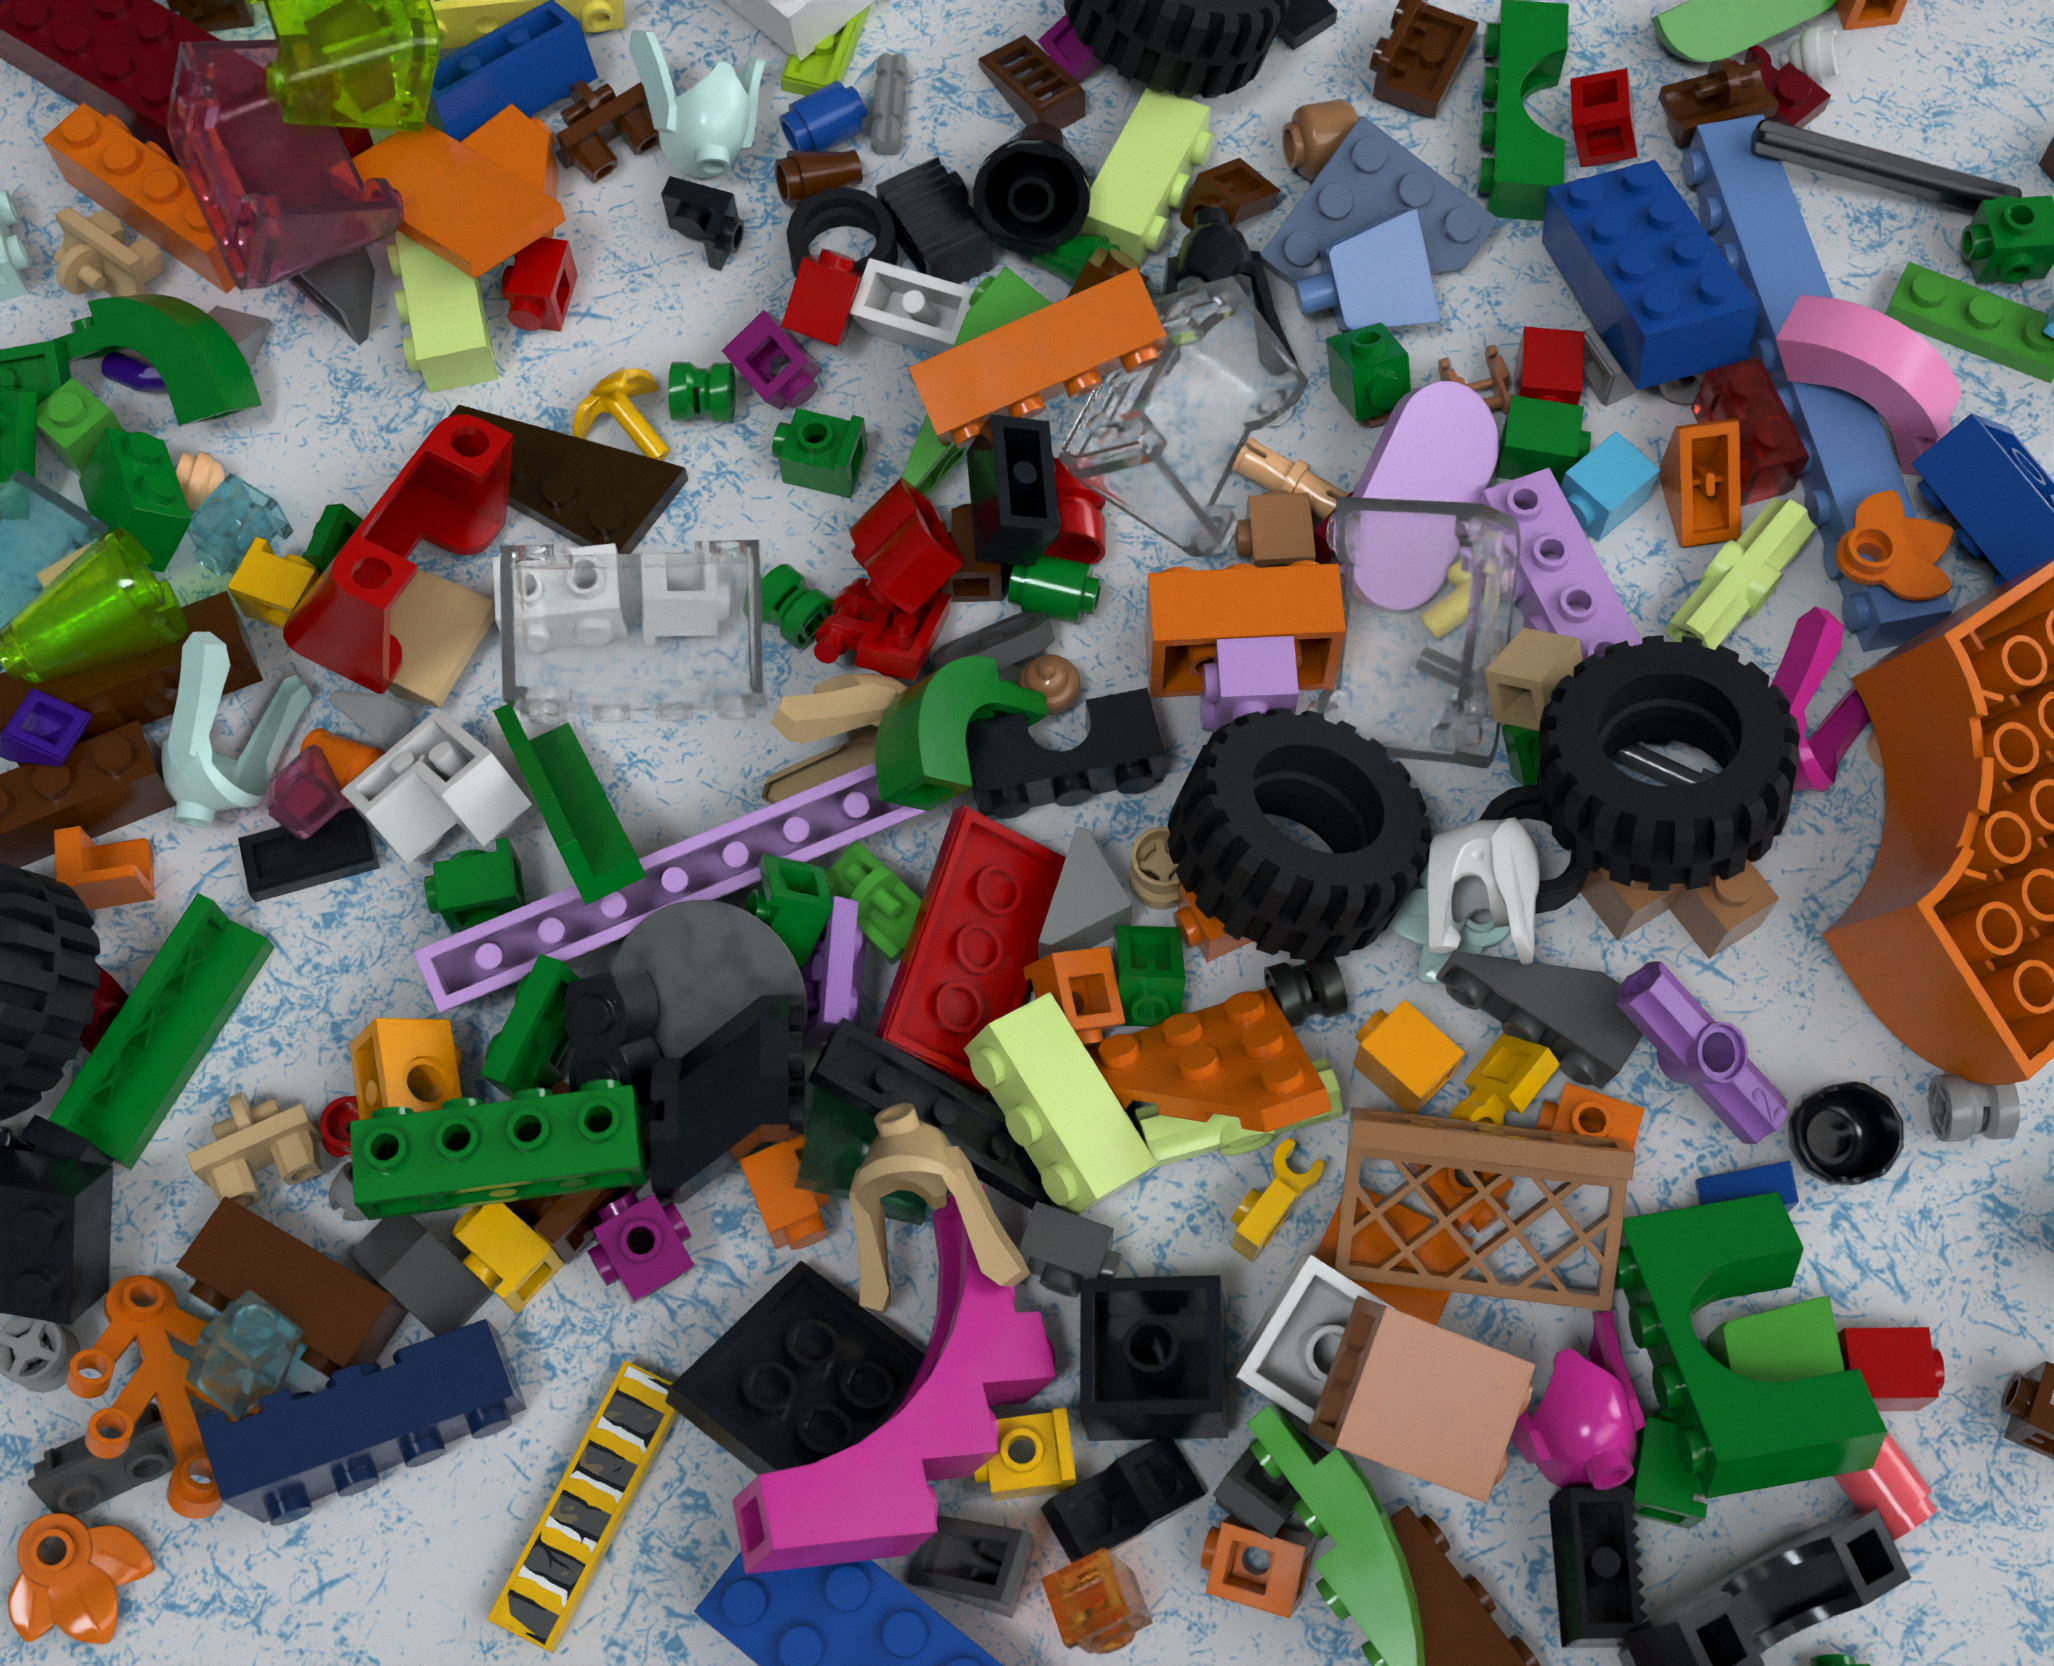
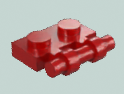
M865 578L854 579L851 585L845 586L839 591L834 600V614L824 618L815 635L817 644L814 648L815 657L820 662L830 664L835 662L839 655L845 654L851 649L857 651L855 666L877 671L884 676L916 681L949 616L952 595L936 591L910 616L898 606L893 610H889L880 604L866 586L869 580Z

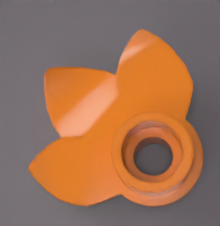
M1895 490L1879 492L1863 500L1855 511L1854 528L1847 531L1836 546L1835 561L1839 570L1848 579L1858 584H1881L1894 595L1912 601L1935 599L1950 591L1952 588L1950 579L1940 568L1935 566V563L1941 558L1949 545L1953 535L1952 527L1930 520L1904 517V507ZM1858 553L1869 555L1874 562L1865 560Z
M58 1512L41 1516L27 1526L18 1542L17 1559L22 1571L8 1594L10 1620L16 1631L27 1643L41 1637L55 1623L64 1633L75 1640L90 1644L109 1643L114 1637L118 1620V1593L116 1586L139 1580L153 1572L155 1565L151 1554L132 1532L119 1525L112 1524L88 1528L82 1520L68 1513ZM50 1536L59 1537L66 1544V1555L60 1563H50L42 1555V1545Z

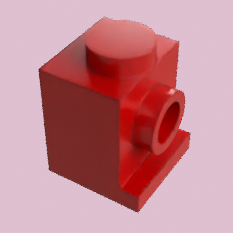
M1628 68L1571 78L1572 128L1580 168L1637 158L1634 103Z
M540 237L513 255L515 259L513 266L508 265L503 273L501 284L502 297L509 302L510 308L507 317L514 326L527 331L545 329L561 332L578 273L567 240Z

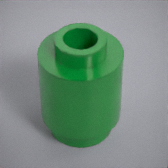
M1043 554L1035 566L1014 564L1009 583L1008 603L1021 606L1022 612L1044 611L1050 619L1079 625L1084 613L1094 615L1101 591V579L1092 577V564Z

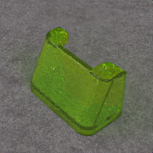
M245 0L246 3L261 4L264 1L278 44L276 62L269 61L267 65L266 88L270 98H277L284 123L423 131L438 61L440 39L437 19L430 0Z

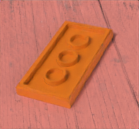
M420 118L329 172L336 191L473 279H477L566 221L561 203Z

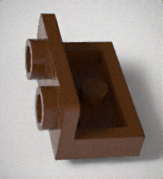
M1399 0L1390 25V29L1393 32L1389 39L1381 37L1378 40L1371 57L1369 70L1376 72L1373 96L1435 118L1476 38L1479 22L1427 4L1428 0Z

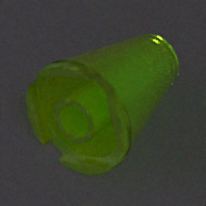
M117 527L100 536L0 628V663L14 679L23 677L28 682L37 684L175 644L179 639L185 637L183 634L188 632V625L182 607L167 579L158 582L146 566L154 561L153 558L132 534L122 527Z

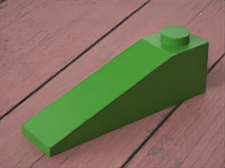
M1005 266L996 278L991 275L986 277L972 293L969 299V305L972 307L966 313L953 347L1036 312L1052 303ZM926 414L902 478L928 496L961 462L967 451V446L956 448L954 442L942 446L930 418Z

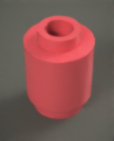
M1889 1432L1884 1439L1873 1469L1833 1476L1859 1513L1878 1509L1893 1541L1910 1532L1937 1512L1936 1507L1927 1496L1932 1492L1931 1488Z

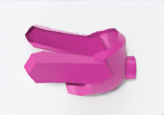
M1816 606L1797 619L1782 662L1770 687L1777 685L1783 691L1791 704L1789 713L1798 722L1800 733L1798 750L1800 755L1793 791L1825 792L1835 783L1837 764L1853 741L1871 721L1865 704L1854 686L1839 700L1806 741L1804 734L1807 724L1804 710L1839 652L1843 634V625L1828 610Z
M1615 1309L1611 1310V1312H1592L1594 1328L1588 1351L1592 1362L1570 1348L1556 1353L1553 1359V1375L1538 1409L1531 1417L1528 1413V1408H1526L1524 1413L1517 1418L1510 1437L1511 1442L1528 1464H1535L1547 1481L1560 1488L1594 1487L1598 1490H1606L1624 1483L1634 1472L1632 1464L1638 1451L1636 1431L1644 1427L1646 1423L1622 1357Z

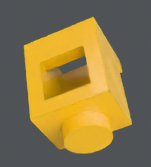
M256 537L227 588L246 617L283 630L287 618L319 578V571L313 564L296 555L288 554L285 558L276 556L267 540Z
M503 1203L472 1207L459 1219L452 1231V1235L470 1253L462 1263L490 1290L501 1281L494 1289V1292L516 1315L564 1265L554 1249Z
M1067 1408L1052 1409V1412L997 1419V1445L999 1452L974 1472L976 1483L990 1482L992 1501L1060 1493L1076 1485ZM1025 1440L1034 1446L1036 1450L1035 1456L1028 1463L1019 1464L1009 1457V1448L1016 1441Z

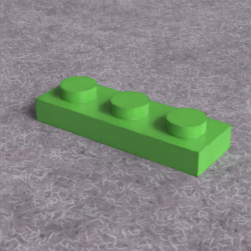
M1908 262L1885 315L1899 321L1911 330L2051 384L2054 379V339L2042 332L2047 314Z

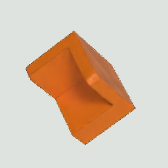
M81 826L54 830L56 881L65 883L73 889L89 911L155 899L153 849L147 839L139 838L97 846Z

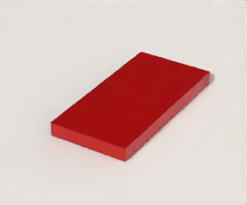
M965 805L954 809L875 1036L966 1089L983 1097L992 1095L975 1078L971 1069L970 1059L964 1048L989 1023L1023 1006L1031 980L1025 981L1023 968L1038 960V941L1066 857Z

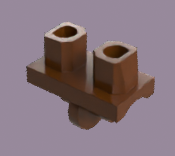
M1728 58L1712 61L1706 75L1661 86L1658 96L1668 116L1667 129L1675 145L1680 149L1690 147L1697 125L1761 114L1768 118L1775 116L1779 105L1776 98L1766 90L1756 61L1735 67Z
M581 80L569 87L574 104L560 112L562 119L569 127L557 133L561 149L556 151V157L565 169L575 164L592 183H596L609 175L617 167L618 159L607 146L608 142L621 135L634 155H641L659 142V131L654 129L642 82H639L617 97L611 86L607 83L595 91H592Z

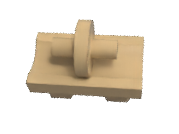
M70 207L55 213L56 222L62 226L64 232L63 244L53 257L54 262L58 264L56 278L58 284L71 294L80 295L92 288L95 291L105 290L113 297L146 294L145 283L162 273V259L159 247L145 237L126 247L124 245V228L119 220L103 209L88 218L83 217Z
M239 1092L228 1099L232 1117L211 1126L217 1141L186 1154L192 1172L212 1189L219 1202L226 1196L246 1208L257 1203L263 1197L254 1174L259 1169L276 1162L281 1178L287 1185L300 1184L320 1175L322 1167L317 1144L322 1142L323 1135L320 1130V1123L310 1117L302 1103L281 1111L277 1100L273 1098L253 1107L247 1096L243 1092Z

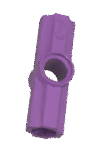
M1661 961L1648 962L1641 969L1626 977L1615 992L1618 995L1616 1005L1657 1049L1659 1067L1664 1075L1673 1082L1689 1084L1742 1143L1757 1144L1768 1134L1776 1132L1789 1115L1785 1108L1787 1100L1748 1058L1746 1039L1741 1031L1731 1023L1715 1022Z

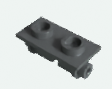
M153 1402L148 1405L134 1425L127 1450L120 1456L104 1459L93 1455L85 1445L84 1435L58 1448L46 1450L44 1452V1460L34 1464L33 1468L36 1477L28 1480V1486L52 1513L62 1512L75 1515L89 1511L99 1503L145 1482L154 1481L162 1477L165 1473L173 1470L177 1463L157 1405ZM109 1428L111 1439L121 1436L117 1430Z

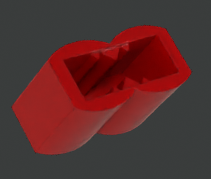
M902 477L850 527V535L855 544L851 549V553L870 577L866 586L872 596L885 608L893 610L898 606L911 616L964 564V560L957 545L946 532V523L937 507L926 495Z

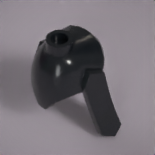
M1209 207L1198 211L1193 218L1194 229L1183 238L1178 255L1167 258L1159 318L1167 335V343L1165 349L1158 351L1160 359L1149 366L1147 374L1161 380H1166L1179 364L1178 313L1181 297L1177 289V282L1189 276L1201 278L1208 285L1212 295L1226 294L1230 281L1237 274L1251 277L1262 358L1277 372H1283L1298 364L1276 314L1260 251L1249 250L1242 232L1229 225L1228 213L1224 209Z

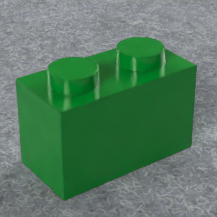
M106 427L79 480L106 563L164 573L193 520L164 440L155 438L147 433H130Z

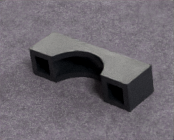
M1873 1509L1814 1526L1626 1632L1622 1637L1636 1666H1765L1760 1654L1773 1645L1819 1622L1863 1607L1911 1579V1576L1878 1509Z

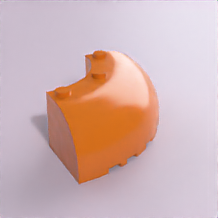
M2054 557L1963 606L1851 678L1871 718L1881 750L1886 786L1885 823L1876 861L1864 887L1847 911L1838 921L1824 931L1822 935L1866 1004L1902 1043L1943 1071L1950 1074H1959L1968 1081L1986 1085H2005L2027 1081L2054 1057Z

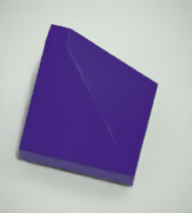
M32 688L0 735V757L12 762L62 767L92 721L93 715Z

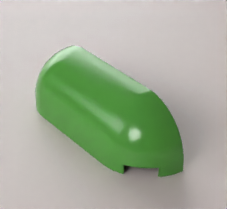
M1688 0L1651 18L1658 38L1673 54L1691 62L1711 63L1715 60L1729 58L1828 10L1837 0Z

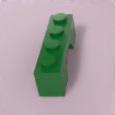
M1501 0L1497 21L1486 23L1483 57H1492V67H1484L1481 101L1490 102V112L1483 111L1481 116L1479 147H1488V158L1481 157L1479 162L1477 193H1486V210L1496 218L1544 221L1547 188L1564 183L1565 140L1539 127L1529 117L1522 102L1538 91L1558 86L1568 49L1569 4Z

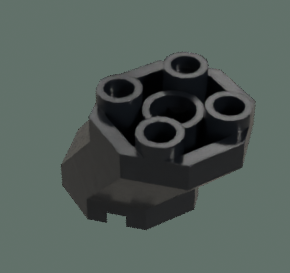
M761 995L683 1057L654 1058L650 1101H659V1103H655L653 1120H650L649 1141L651 1188L659 1204L670 1202L684 1203L762 1142L791 1141V1135H804V1002H790L789 995Z

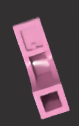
M1800 295L1775 339L1788 381L1838 388L1866 401L1887 422L1892 433L1902 473L1921 476L1911 463L1951 431L1949 418L1962 395L1959 383L1951 368L1926 340L1899 321L1881 312L1840 299Z

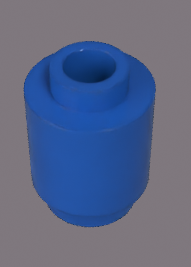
M835 80L789 104V111L779 116V122L785 138L793 151H827L863 131L861 119L867 117V111L859 93L853 86L845 88L840 81Z

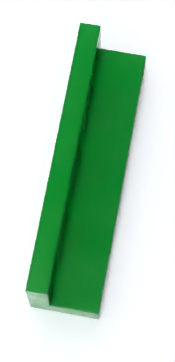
M511 703L493 710L585 905L647 877L569 722L528 740Z
M197 893L48 1120L69 1132L71 1131L91 1141L111 1160L132 1170L273 951L274 946L269 939L229 920L214 900Z

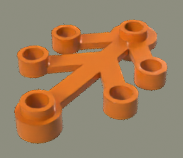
M133 1275L123 1278L110 1288L106 1297L104 1313L110 1325L92 1349L82 1350L73 1356L69 1365L66 1384L74 1395L81 1398L91 1399L103 1395L110 1386L114 1365L133 1342L137 1343L143 1362L110 1408L101 1409L93 1414L86 1431L85 1445L93 1455L104 1459L115 1458L123 1454L129 1446L134 1425L155 1397L177 1463L167 1486V1501L170 1507L183 1517L190 1519L209 1517L215 1514L224 1502L221 1500L188 1394L227 1412L229 1418L235 1422L257 1414L261 1409V1406L256 1408L247 1407L239 1399L250 1397L259 1402V1398L272 1394L273 1390L268 1383L257 1378H246L238 1383H234L173 1353L168 1336L206 1352L212 1364L219 1368L230 1370L239 1368L247 1361L253 1344V1334L240 1322L227 1321L214 1326L177 1308L175 1293L165 1282L158 1278L147 1275ZM133 1302L145 1303L149 1307H140ZM232 1341L238 1344L240 1349L229 1350L221 1346L219 1342ZM90 1368L97 1370L102 1376L90 1379L82 1376L79 1371ZM106 1427L113 1428L121 1436L114 1439L105 1438L98 1433V1430ZM190 1476H204L210 1479L212 1482L204 1484L198 1483L194 1481Z

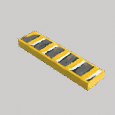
M624 1360L486 1620L554 1654L679 1412L665 1402L669 1388L673 1383Z

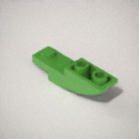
M1268 1405L1246 1422L1257 1437L1249 1444V1447L1273 1479L1276 1480L1284 1474L1300 1495L1301 1499L1294 1503L1293 1506L1312 1534L1320 1541L1329 1535L1336 1544V1546L1313 1563L1323 1576L1322 1579L1315 1583L1320 1595L1339 1619L1343 1621L1351 1615L1369 1640L1361 1648L1372 1666H1425L1424 1636L1417 1596L1409 1568L1391 1521L1370 1481L1350 1452L1335 1448L1320 1460L1280 1406Z

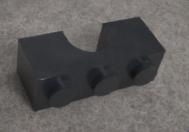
M1148 688L1086 700L1085 728L1087 737L1080 745L1067 751H1051L1038 745L1028 731L1024 712L968 723L966 729V749L978 812L986 817L994 815L999 819H1010L1025 814L1032 807L1052 803L1065 807L1075 806L1086 802L1092 795L1116 790L1122 794H1134L1150 788L1156 782L1163 781L1165 753Z

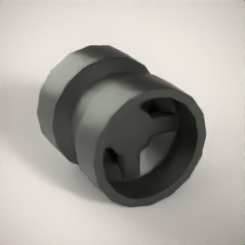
M1318 953L1314 960H1306L1300 965L1291 966L1282 962L1264 968L1265 987L1269 988L1291 1028L1303 1025L1308 1016L1320 1014L1325 1018L1347 1012L1346 990L1335 958L1323 959L1321 953Z

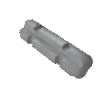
M884 53L877 59L876 74L878 76L875 80L870 140L871 149L879 155L883 153L894 155L901 149L902 133L900 132L903 127L906 95L904 88L907 83L908 70L906 58L899 53L895 55Z

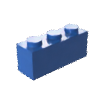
M549 0L408 78L426 122L456 141L461 142L511 103L530 119L533 114L552 103L571 97L569 87L579 80L588 84L597 79L598 75L580 22L554 0Z

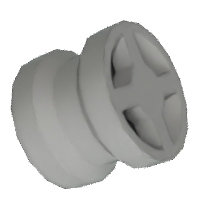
M16 1316L0 1330V1374L33 1392L46 1393L57 1390L66 1384L71 1359L76 1353L80 1352V1344L72 1332L55 1322ZM38 1359L45 1360L37 1365H34V1362Z

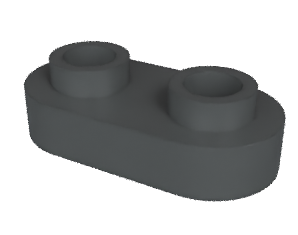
M1023 612L943 645L933 654V660L937 670L953 660L968 656L996 658L997 670L1011 664L1024 666L1036 657L1046 655V648L1054 642L1055 636L1046 612Z

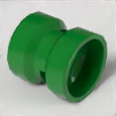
M672 362L668 381V401L671 420L692 421L696 416H708L714 422H733L736 405L734 365L732 363H713L709 368H696L691 362Z
M786 563L772 569L761 580L751 596L749 607L750 611L763 622L778 625L781 637L793 647L802 649L816 640L815 635L823 619L834 614L833 605L835 601L819 589L810 590L805 585L804 576Z

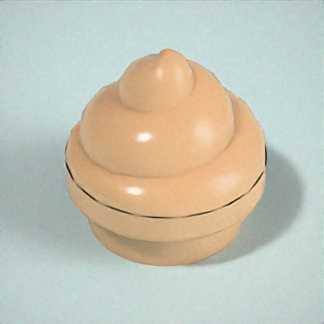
M199 451L198 456L185 452L182 453L176 475L190 511H202L208 505L216 506L226 498H233L236 495L233 481L229 477L224 476L222 465L213 460L212 455Z

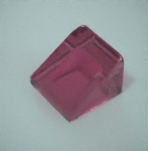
M316 744L309 745L269 782L268 815L302 840L308 839L346 804V798L340 792L342 787L322 749Z

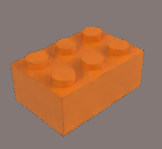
M1302 560L1281 567L1257 568L1252 564L1241 563L1221 570L1194 571L1188 567H1172L1160 573H1148L1144 633L1150 698L1200 695V692H1203V664L1214 663L1216 639L1294 636L1298 690L1334 689L1346 634L1339 564L1320 565L1315 561Z

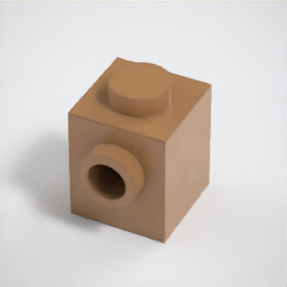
M1272 490L1261 495L1248 496L1245 519L1235 520V548L1237 557L1247 556L1248 564L1255 565L1257 568L1288 566L1291 563L1302 560L1315 561L1316 553L1309 493L1291 494L1284 490Z

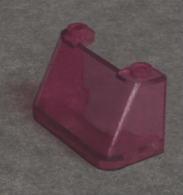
M318 38L180 42L167 113L169 139L174 154L232 280L240 290L265 289L390 238L394 235L397 225L403 222L404 205L399 191L393 189L388 180L383 177L370 178L364 185L330 116L333 98H337L340 93V75L337 66L333 62H329Z

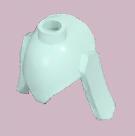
M632 30L628 49L645 89L654 129L659 131L661 149L670 164L685 174L694 177L707 178L726 174L730 170V166L734 164L740 151L748 150L752 146L756 127L758 91L766 61L749 55L748 62L738 76L731 64L719 61L713 65L709 75L676 97L666 62L654 32Z
M192 632L182 646L178 695L171 729L163 739L161 759L164 787L176 802L173 820L183 825L198 828L212 827L215 812L255 807L260 804L266 795L270 778L283 748L298 719L312 699L306 685L297 675L285 678L263 710L239 760L216 754L211 748L209 733L229 672L230 662L226 644L211 632Z

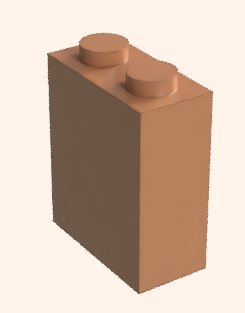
M1357 1295L1308 1433L1336 1448L1487 1503L1493 1486L1501 1480L1506 1470L1508 1461L1507 1446L1516 1420L1524 1413L1532 1395L1531 1378L1536 1364Z

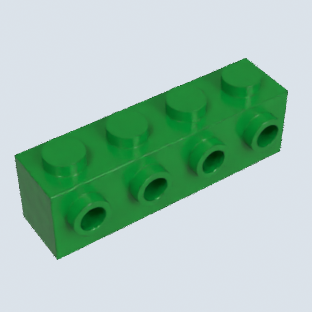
M603 1079L582 1084L580 1092L552 1095L550 1090L533 1088L511 1094V1101L483 1104V1101L478 1098L465 1097L447 1100L441 1104V1110L413 1113V1110L407 1107L377 1109L371 1113V1119L350 1121L354 1204L368 1220L647 1184L640 1102L633 1085L622 1086L621 1082L617 1080Z

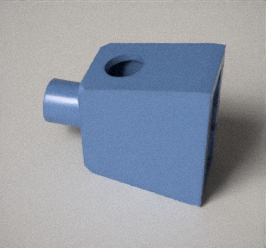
M1417 209L1396 211L1321 246L1319 249L1324 273L1294 281V292L1301 315L1332 307L1335 322L1339 329L1356 330L1380 322L1385 327L1441 321Z

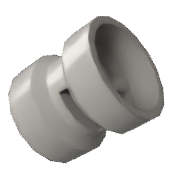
M1942 1074L1932 1078L1928 1096L1929 1115L1934 1133L1940 1141H1964L1971 1134L1981 1133L1990 1140L2011 1139L2016 1135L2020 1120V1102L2015 1083L1986 1085L1968 1081L1959 1074Z

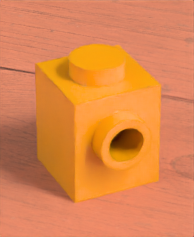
M1404 999L1389 1015L1383 1009H1379L1361 1027L1355 1036L1360 1045L1353 1066L1405 1113L1417 1114L1456 1074L1465 1052Z

